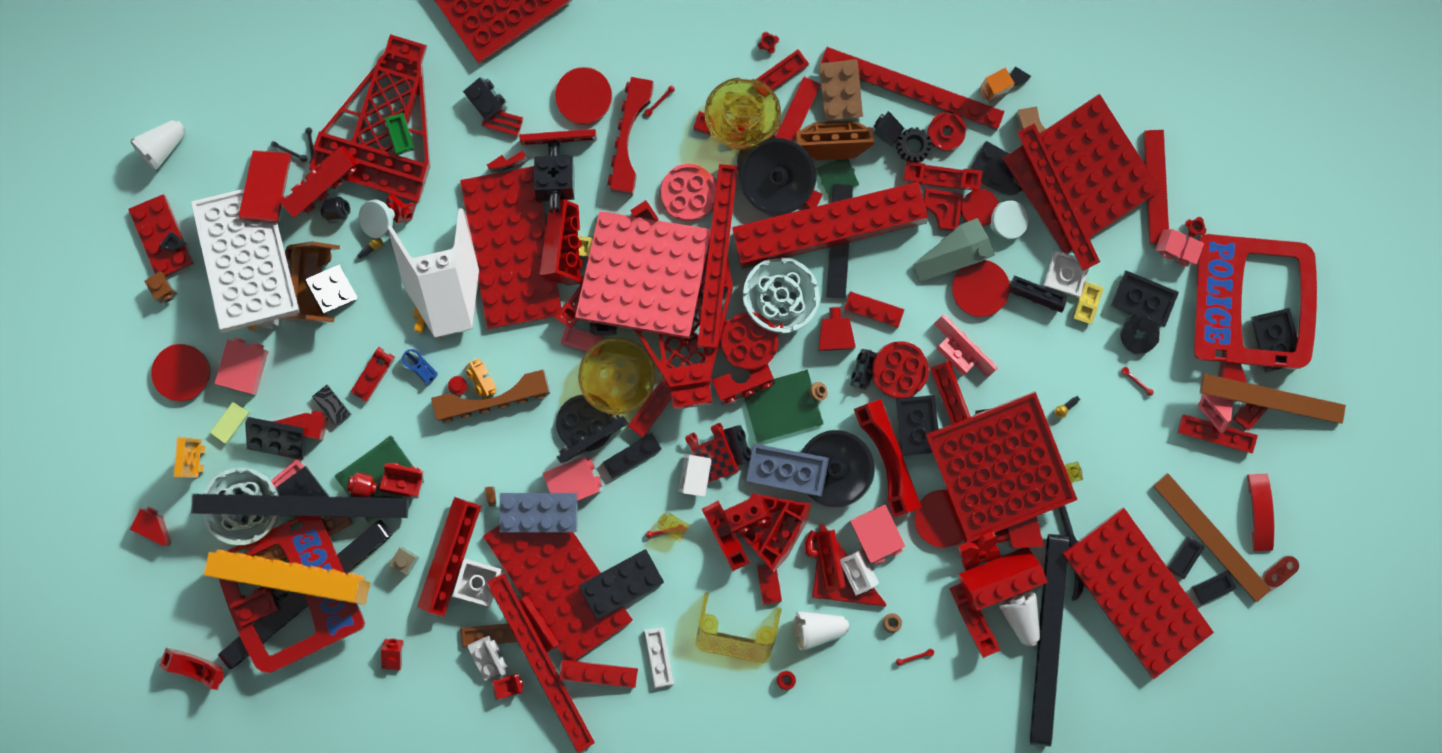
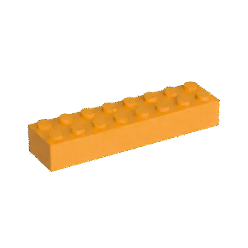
M218 549L216 553L209 552L204 571L205 576L361 605H366L370 582L365 581V577L358 574L348 573L346 576V573L329 569L328 571L310 566L309 569L308 566L291 563L290 566V563L280 560H269L257 556L252 557Z

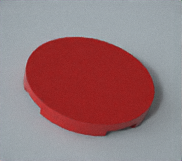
M579 67L568 71L561 77L556 87L555 100L558 109L566 119L573 123L584 125L593 123L606 115L612 103V90L607 78L602 73L593 68Z
M983 260L958 270L952 282V295L957 306L967 314L975 317H986L995 314L1005 305L1010 293L1008 292L1010 284L1006 273L999 265Z
M747 312L734 316L725 325L721 334V349L725 358L739 369L757 370L766 366L774 358L778 349V333L767 331L758 326ZM752 312L754 316H756L759 320L767 324L769 327L775 328V326L767 318H765L761 314Z
M905 341L888 343L877 352L873 359V381L877 388L889 397L899 399L913 396L927 382L929 365L922 350L912 343Z
M174 344L166 347L156 356L151 369V377L155 388L162 396L174 401H189L198 397L205 389L210 380V365L206 356L197 348L186 344Z
M936 490L924 496L920 501L921 508L915 510L914 523L920 537L927 543L941 548L952 547L962 542L966 536L948 490Z

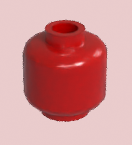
M355 473L349 477L347 491H349L351 497L369 498L371 494H375L377 484L374 483L371 475Z

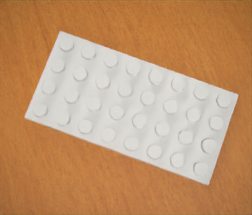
M244 189L191 202L221 333L300 313L278 223L240 220L239 212Z

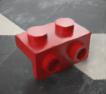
M385 463L380 492L418 499L424 479L423 470L413 466L404 467L398 463Z

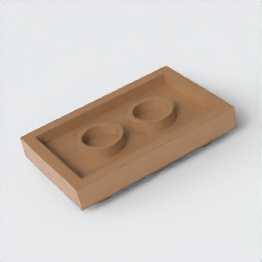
M857 59L820 63L825 121L863 117Z

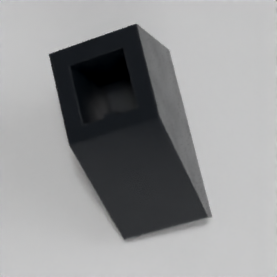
M888 111L885 115L881 114L873 126L876 129L873 134L892 147L905 128Z

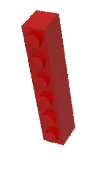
M454 496L417 605L418 608L431 614L445 616L481 505Z

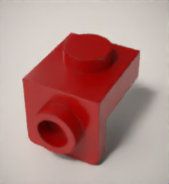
M394 194L387 195L385 204L394 211L395 217L393 220L397 224L412 220L416 205L414 203L404 204Z
M394 638L384 640L381 648V669L401 670L403 640Z
M518 674L491 681L495 700L523 693V681Z

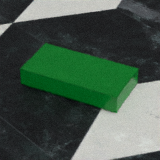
M404 113L385 118L395 154L401 155L415 150Z

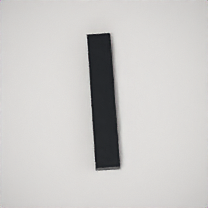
M834 184L833 202L853 197V185ZM849 243L829 247L827 298H846Z

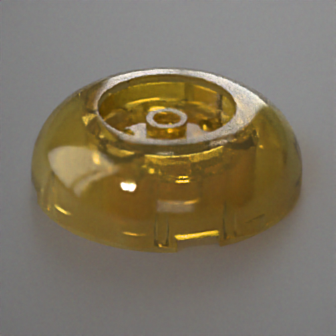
M741 77L729 79L715 87L707 98L704 111L706 126L710 134L720 144L734 150H751L763 144L767 139H771L777 131L781 119L780 103L773 90L756 79H740ZM726 114H732L733 118L729 119ZM754 116H758V117H759V118H756L755 121L752 120V118H753ZM739 127L745 128L744 131H739L737 129Z
M608 338L593 345L582 358L578 374L579 386L585 399L599 411L613 415L626 414L641 407L650 397L655 385V367L650 355L638 343L624 338ZM623 360L624 366L619 368L616 366V362ZM606 370L608 377L602 378L600 376L601 371ZM617 373L621 375V379L618 381L614 379V375ZM630 375L635 377V381L632 384L627 382V377ZM613 386H617L619 388V392L617 394L611 393V388Z

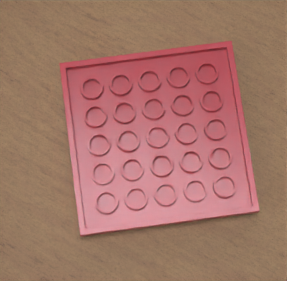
M599 211L576 311V320L690 339L710 244L711 229L664 221L655 222L652 219L634 218L633 216Z

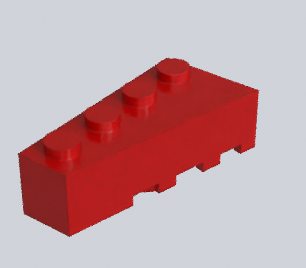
M344 146L339 147L319 164V169L315 168L305 176V182L301 181L290 189L293 192L292 194L282 196L278 201L293 218L304 213L308 215L316 208L315 204L318 201L322 202L330 195L328 192L332 188L335 190L343 183L342 179L345 176L350 177L357 170L355 167L359 162Z
M563 199L560 200V213L556 214L555 207L554 214L548 212L540 276L566 286L583 283V276H580L582 259H579V248H581V240L578 237V230H580L579 205Z

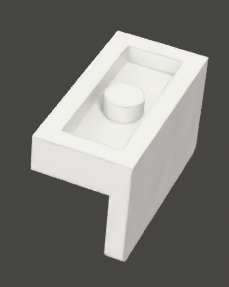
M690 454L684 455L678 492L705 496L711 465L710 458Z
M863 549L840 559L841 566L855 595L870 590L879 584Z

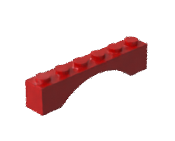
M631 77L630 82H626L625 93H628L627 100H623L621 111L624 112L623 119H619L618 130H621L620 137H616L614 148L617 149L616 156H612L611 167H614L613 174H609L607 183L612 192L634 195L637 176L629 159V135L636 118L651 103L654 88L653 80Z
M879 399L854 408L859 426L873 440L883 459L888 479L887 501L893 517L895 518L921 508L882 400Z

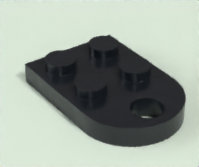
M985 141L970 169L983 171L981 183L998 193L1007 196L1018 194L1022 189L1013 183V175L1002 160L1009 153Z

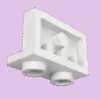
M486 636L468 645V649L484 681L498 674H501V676L506 674L507 663L503 656H499L497 652L499 647L495 640H491L490 636Z

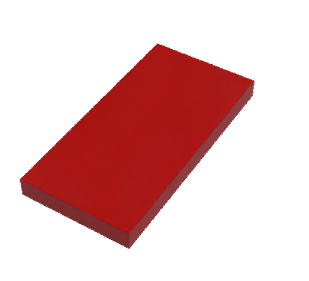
M252 151L239 212L240 220L279 222L282 204L278 200L284 196L292 158L291 153Z

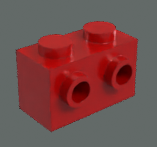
M760 495L724 510L732 532L739 533V535L748 533L750 528L754 526L761 527L768 523L767 520L772 519L765 500Z

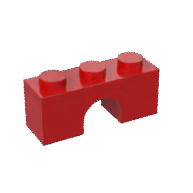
M768 364L757 370H749L750 378L745 383H736L730 373L713 379L712 382L721 404L732 405L737 402V399L742 397L749 398L755 394L754 392L759 390L766 391L772 388L775 381Z

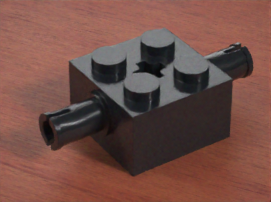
M553 141L548 143L549 156L534 157V191L536 201H549L548 212L554 214L555 207L557 214L561 212L560 200H575V168L573 155H560V143L555 141L554 148Z

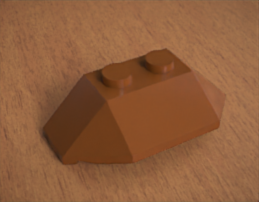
M854 121L817 122L796 132L797 143L804 147L816 161L855 159L874 145L873 128Z

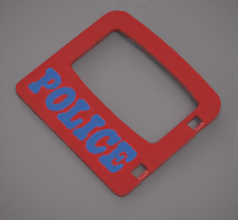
M1215 234L1202 235L1199 241L1203 242L1204 245L1198 259L1194 356L1201 361L1283 367L1287 369H1301L1307 366L1313 355L1317 315L1316 257L1313 249L1302 242ZM1248 254L1291 257L1298 260L1300 273V317L1295 352L1248 349L1243 345L1241 320L1244 267ZM1215 351H1225L1226 357H1215ZM1275 356L1286 357V363L1275 362Z
M298 516L289 522L287 521L273 528L265 537L254 543L239 545L227 550L230 553H237V551L246 547L248 553L245 555L254 556L279 544L290 563L308 566L309 569L310 566L328 571L330 569L345 573L321 516ZM301 522L302 527L293 531L291 525ZM219 579L227 606L241 640L253 664L261 672L272 673L361 631L365 627V619L358 604L305 595L315 627L314 635L270 655L262 644L253 623L241 627L234 609L230 606V604L234 603L235 598L242 596L238 582Z

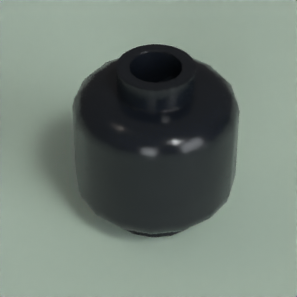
M342 197L324 200L320 209L321 216L329 223L344 221L351 212L348 201Z

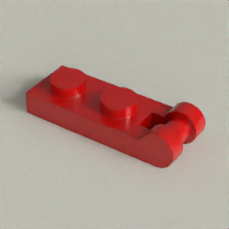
M378 347L350 392L368 402L395 360V356L392 354L388 355L384 352V349ZM379 359L385 361L382 366L377 363Z

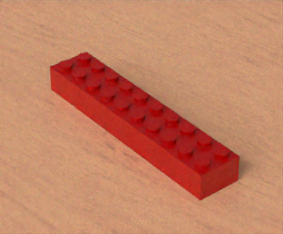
M918 181L732 227L741 268L744 269L756 266L767 259L789 258L927 224L928 214Z

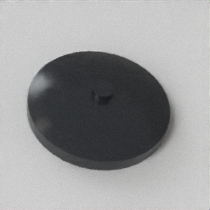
M772 138L758 143L747 153L741 165L740 183L745 197L756 209L770 215H784L800 209L810 199L816 185L817 175L812 157L804 147L789 139Z
M829 430L816 435L804 446L801 453L829 458L822 496L807 494L815 502L828 507H845L857 502L868 492L874 479L875 463L869 447L858 436L847 431Z

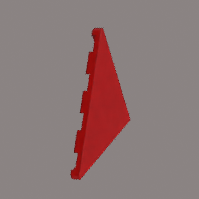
M820 524V532L828 531L824 524ZM837 542L840 559L847 557V553ZM818 550L812 598L886 607L885 601L874 587L855 595L843 568L845 587L826 590Z

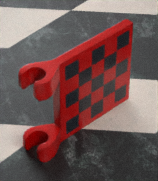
M716 423L710 428L716 439L699 445L696 433L685 436V441L691 448L694 456L711 459L708 483L739 471L725 438L722 423Z

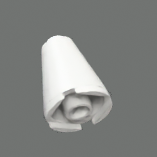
M171 120L132 138L130 143L135 150H138L143 160L152 169L157 170L185 136L184 131L186 129L180 121L175 122Z
M1028 590L998 602L1000 610L1020 642L1028 647L1036 645L1040 639L1036 594L1032 590Z
M803 611L796 612L798 616H794L795 637H799L800 642H797V646L801 651L843 637L849 631L848 620H845L843 616Z

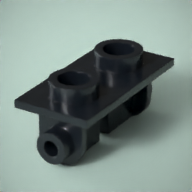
M861 349L857 356L856 368L851 374V386H857L864 390L869 387L872 374L867 372V369L872 370V363L877 354L876 352Z

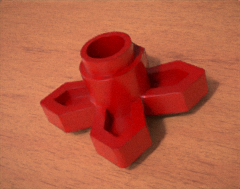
M993 531L982 535L980 539L968 542L965 537V543L958 546V551L963 558L961 562L965 571L977 567L983 560L992 561L1001 557L1000 551L996 546L998 543Z

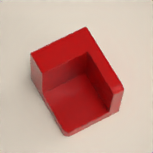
M647 200L630 210L634 218L639 217L652 219L655 222L659 221Z

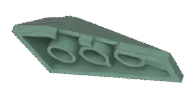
M978 218L956 227L939 244L918 259L913 266L919 282L978 263L995 256L986 232Z

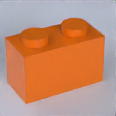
M1006 67L986 77L980 86L982 97L987 99L989 103L1009 93L1015 84Z

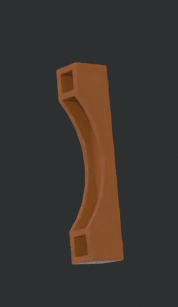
M539 370L524 374L520 381L510 390L491 399L468 400L448 393L432 397L431 401L436 420L448 423L454 421L453 417L460 416L463 419L471 417L473 412L479 411L480 414L490 412V408L498 406V409L510 407L509 403L516 402L518 405L528 402V398L535 397L536 400L546 398V394L550 393L545 370Z

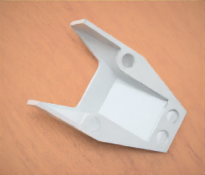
M463 208L458 210L454 247L425 256L411 257L392 226H387L404 288L433 336L438 338L473 329L479 267L467 215Z

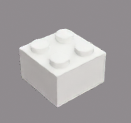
M464 559L453 597L490 607L493 595L486 582L498 576L502 569Z

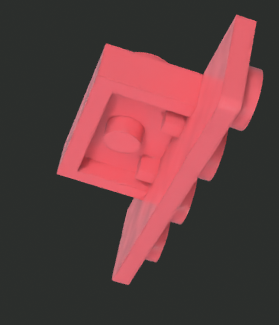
M943 314L934 323L947 337L936 349L962 375L966 374L973 365L987 378L998 369L993 361L951 319Z

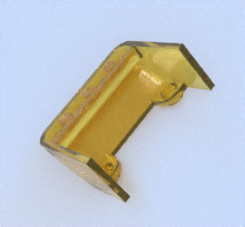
M705 592L695 640L697 648L704 652L758 663L769 661L777 635L781 607L776 609L773 627H761L757 631L756 639L754 640L717 632L719 625L717 618L714 615L705 613L709 592Z

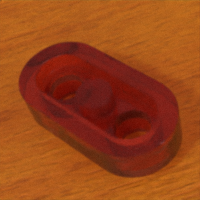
M1293 556L1281 557L1264 572L1263 581L1270 587H1279L1298 571V560ZM1288 562L1292 563L1291 569L1287 568ZM1274 574L1277 575L1276 581L1272 580V576Z

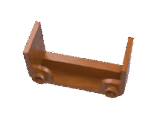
M311 241L287 246L285 255L300 313L281 318L283 321L334 322L335 318H327V313L321 314L304 281L322 273V267L327 266L332 259L331 250H339L340 245Z

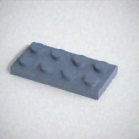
M753 443L746 481L822 496L829 458Z
M500 493V532H578L577 493Z

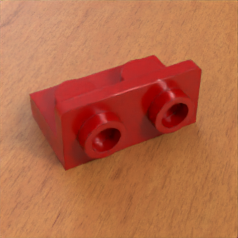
M264 587L257 588L252 591V595L248 597L245 595L239 596L234 599V603L230 604L236 613L241 627L279 611L270 589H264Z

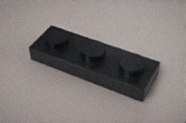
M1015 275L1011 280L1008 291L1016 296H1021L1061 313L1067 301V296Z
M650 433L603 461V464L613 479L662 450L653 433Z

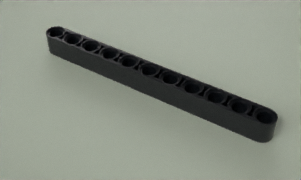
M192 494L191 514L408 518L409 499Z
M381 519L337 554L346 574L393 535ZM290 593L277 604L279 611L261 618L253 624L262 644L308 607L304 594ZM239 636L224 648L218 656L227 668L232 670L246 659L249 654Z
M1048 534L1046 542L1044 574L1048 583L1043 584L1039 623L1040 639L1037 646L1030 727V745L1051 747L1067 571V560L1062 553L1069 548L1068 535Z

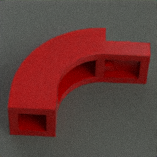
M719 500L702 508L701 510L732 571L749 564L750 561L736 534L732 532Z
M165 648L159 664L166 672L193 678L210 689L218 690L219 685L223 681V667L193 654Z

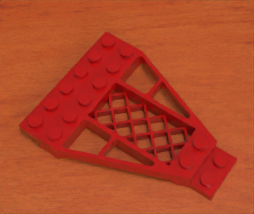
M390 34L385 51L377 60V64L322 131L318 132L313 148L314 154L310 163V170L319 169L321 162L337 148L344 146L359 164L355 167L357 170L350 177L345 176L342 180L419 203L430 170L422 66L427 45ZM388 76L392 85L382 89L379 81ZM392 77L398 78V79H401V80H399V81H397V82L394 83ZM370 82L361 113L348 110L349 106ZM407 82L410 90L400 94L397 86ZM377 85H378L380 91H378V92L375 93L376 88H377ZM395 88L398 96L388 101L385 92ZM383 94L386 103L376 107L373 99ZM410 95L408 104L406 106L403 98ZM420 95L423 131L408 129L410 133L422 136L424 139V163L396 155L393 144L383 149L379 140L387 136L390 137L385 124V118H382L379 110L389 106L393 113L390 116L404 113L408 126L417 96ZM401 100L405 108L394 112L391 104ZM372 104L374 106V109L369 111ZM377 112L380 121L371 125L367 117ZM344 113L359 117L352 141L328 134ZM365 122H367L369 127L364 129ZM383 124L387 132L377 137L373 129ZM371 130L375 138L365 143L361 135ZM377 142L381 150L369 146Z
M708 254L696 306L699 319L694 316L696 324L691 329L690 337L694 336L697 339L699 335L695 331L700 325L702 311L700 296L704 294ZM728 257L723 293L727 292V296L720 317L717 350L709 353L708 349H704V355L697 350L698 343L695 347H692L686 343L689 339L684 338L682 340L675 336H669L664 342L663 334H658L662 360L659 361L641 332L644 331L634 330L666 381L672 394L674 410L712 404L710 391L712 372L733 291ZM672 339L680 343L676 350L667 346ZM683 346L691 350L686 358L678 353ZM665 349L672 353L668 360H666ZM694 353L702 358L698 364L689 361ZM675 356L683 361L679 367H674L670 364Z

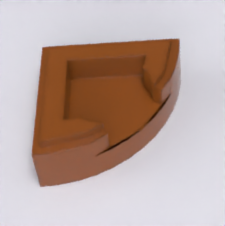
M485 487L488 505L496 506L495 487Z

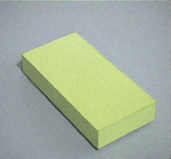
M232 402L210 433L223 443L228 444L250 413L236 402Z

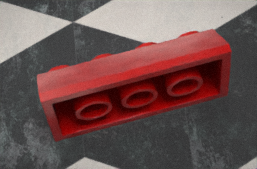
M1028 547L957 574L971 611L981 610L1048 583L1041 564Z

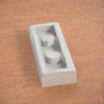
M664 628L644 630L654 687L674 685Z

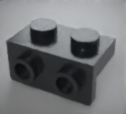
M479 77L463 93L485 121L488 122L501 110L507 109L505 105L506 100L500 93L496 94L493 90L495 86L488 78L485 80Z
M738 425L724 429L725 438L737 466L750 462L751 450L747 445L746 434L742 426Z

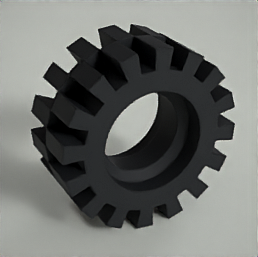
M911 127L900 134L896 145L898 155L900 154L902 160L922 162L930 153L932 141L929 139V134L925 133V130H919L918 127L913 129ZM913 138L919 140L921 149L918 152L909 151L907 148L908 140Z

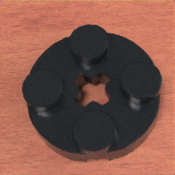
M1132 316L1124 322L1121 328L1120 338L1122 344L1133 354L1147 353L1159 343V328L1153 319L1146 316ZM1137 330L1145 332L1142 339H1140L1139 337L1135 338V335H1137Z

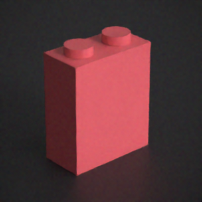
M235 337L234 341L227 339L215 384L256 395L269 351L263 349L264 345L253 342L252 346L245 344L246 340Z
M587 456L542 473L550 493H577V501L601 492L600 487H602L599 476L595 477L593 469H595L594 463Z
M885 504L850 520V524L869 563L879 564L885 561V556L889 554L895 556L903 552L902 548L906 547Z

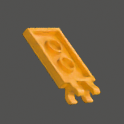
M177 437L174 477L198 478L199 472L204 471V465L200 464V453H205L206 447L201 445L202 439Z

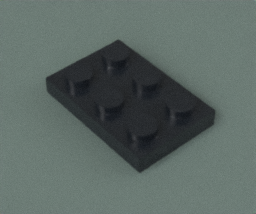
M1125 270L1110 306L1133 316L1142 315L1151 318L1158 326L1164 328L1179 292Z
M1290 308L1251 317L1259 350L1295 352L1298 337ZM1275 356V362L1286 363V357ZM1263 366L1265 373L1283 369V367Z
M935 395L896 399L902 456L932 453L925 434L938 430Z
M247 417L245 421L247 449L293 459H304L305 428Z

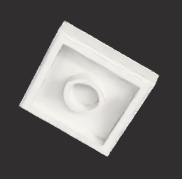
M1054 250L1043 287L1080 298L1089 268L1082 271L1075 256Z

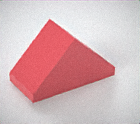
M1204 394L1197 406L1220 433H1224L1231 421L1233 401Z

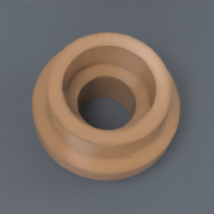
M815 382L810 387L809 394L812 399L822 401L826 399L828 391L822 382Z
M889 613L883 618L882 624L886 631L894 633L901 628L902 620L897 614ZM894 619L895 625L889 626V620Z

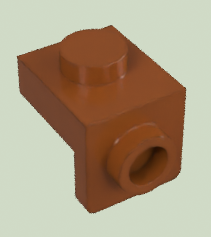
M161 271L144 281L154 300L159 303H168L173 300V296L178 294L176 290L172 289L164 273Z

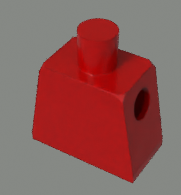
M830 307L829 318L821 320L818 351L855 349L856 344L850 319L841 318L840 307Z
M1037 516L1005 528V530L995 532L997 542L1008 541L1010 548L1044 546Z

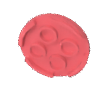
M696 164L676 166L662 181L660 189L661 200L665 209L673 217L683 221H695L706 216L714 207L716 182L713 176L701 166Z

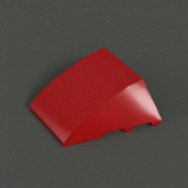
M752 493V495H751L750 498H752V497H754V496H757V495H759V494H753V493ZM760 495L764 498L772 519L767 520L768 523L761 527L754 526L750 528L748 533L741 536L773 572L788 558L807 524L811 503Z

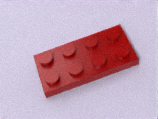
M162 194L128 209L155 274L161 271L166 277L194 265L187 246L176 251H168L159 247L170 231L184 240L166 195Z

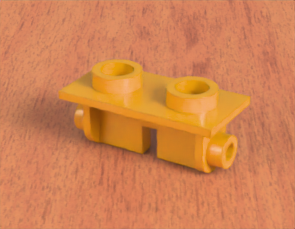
M479 359L473 362L470 361L465 366V371L468 378L474 382L475 391L478 396H481L484 400L489 394L491 396L497 393V387L491 376L486 379L483 378L484 375L488 374L483 361Z

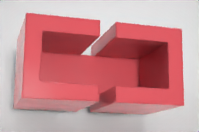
M1174 229L1162 230L1155 251L1161 253V257L1165 259L1177 260L1178 265L1188 267V265H1197L1204 243L1192 237L1186 239L1187 235Z

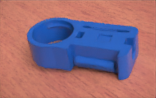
M410 349L404 352L402 356L403 364L425 381L424 385H428L438 376V372L421 356L419 351ZM409 351L415 352L418 355L419 362L409 353ZM405 355L415 363V366L408 365L405 362Z

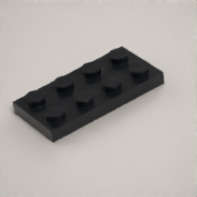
M619 415L609 420L610 424L606 427L600 425L592 430L593 435L588 438L584 435L575 441V446H566L558 451L560 453L557 456L560 464H564L628 425L627 419Z
M644 549L578 585V588L595 619L598 620L658 587L664 581L649 553Z

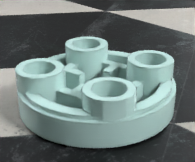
M376 199L365 202L359 211V222L363 231L369 237L375 239L389 235L387 226H393L394 211L388 208L385 203Z
M1004 201L998 203L993 210L990 227L992 231L1004 239L1018 238L1028 227V213L1019 202Z

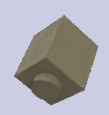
M401 547L389 565L405 575L410 574L419 557Z

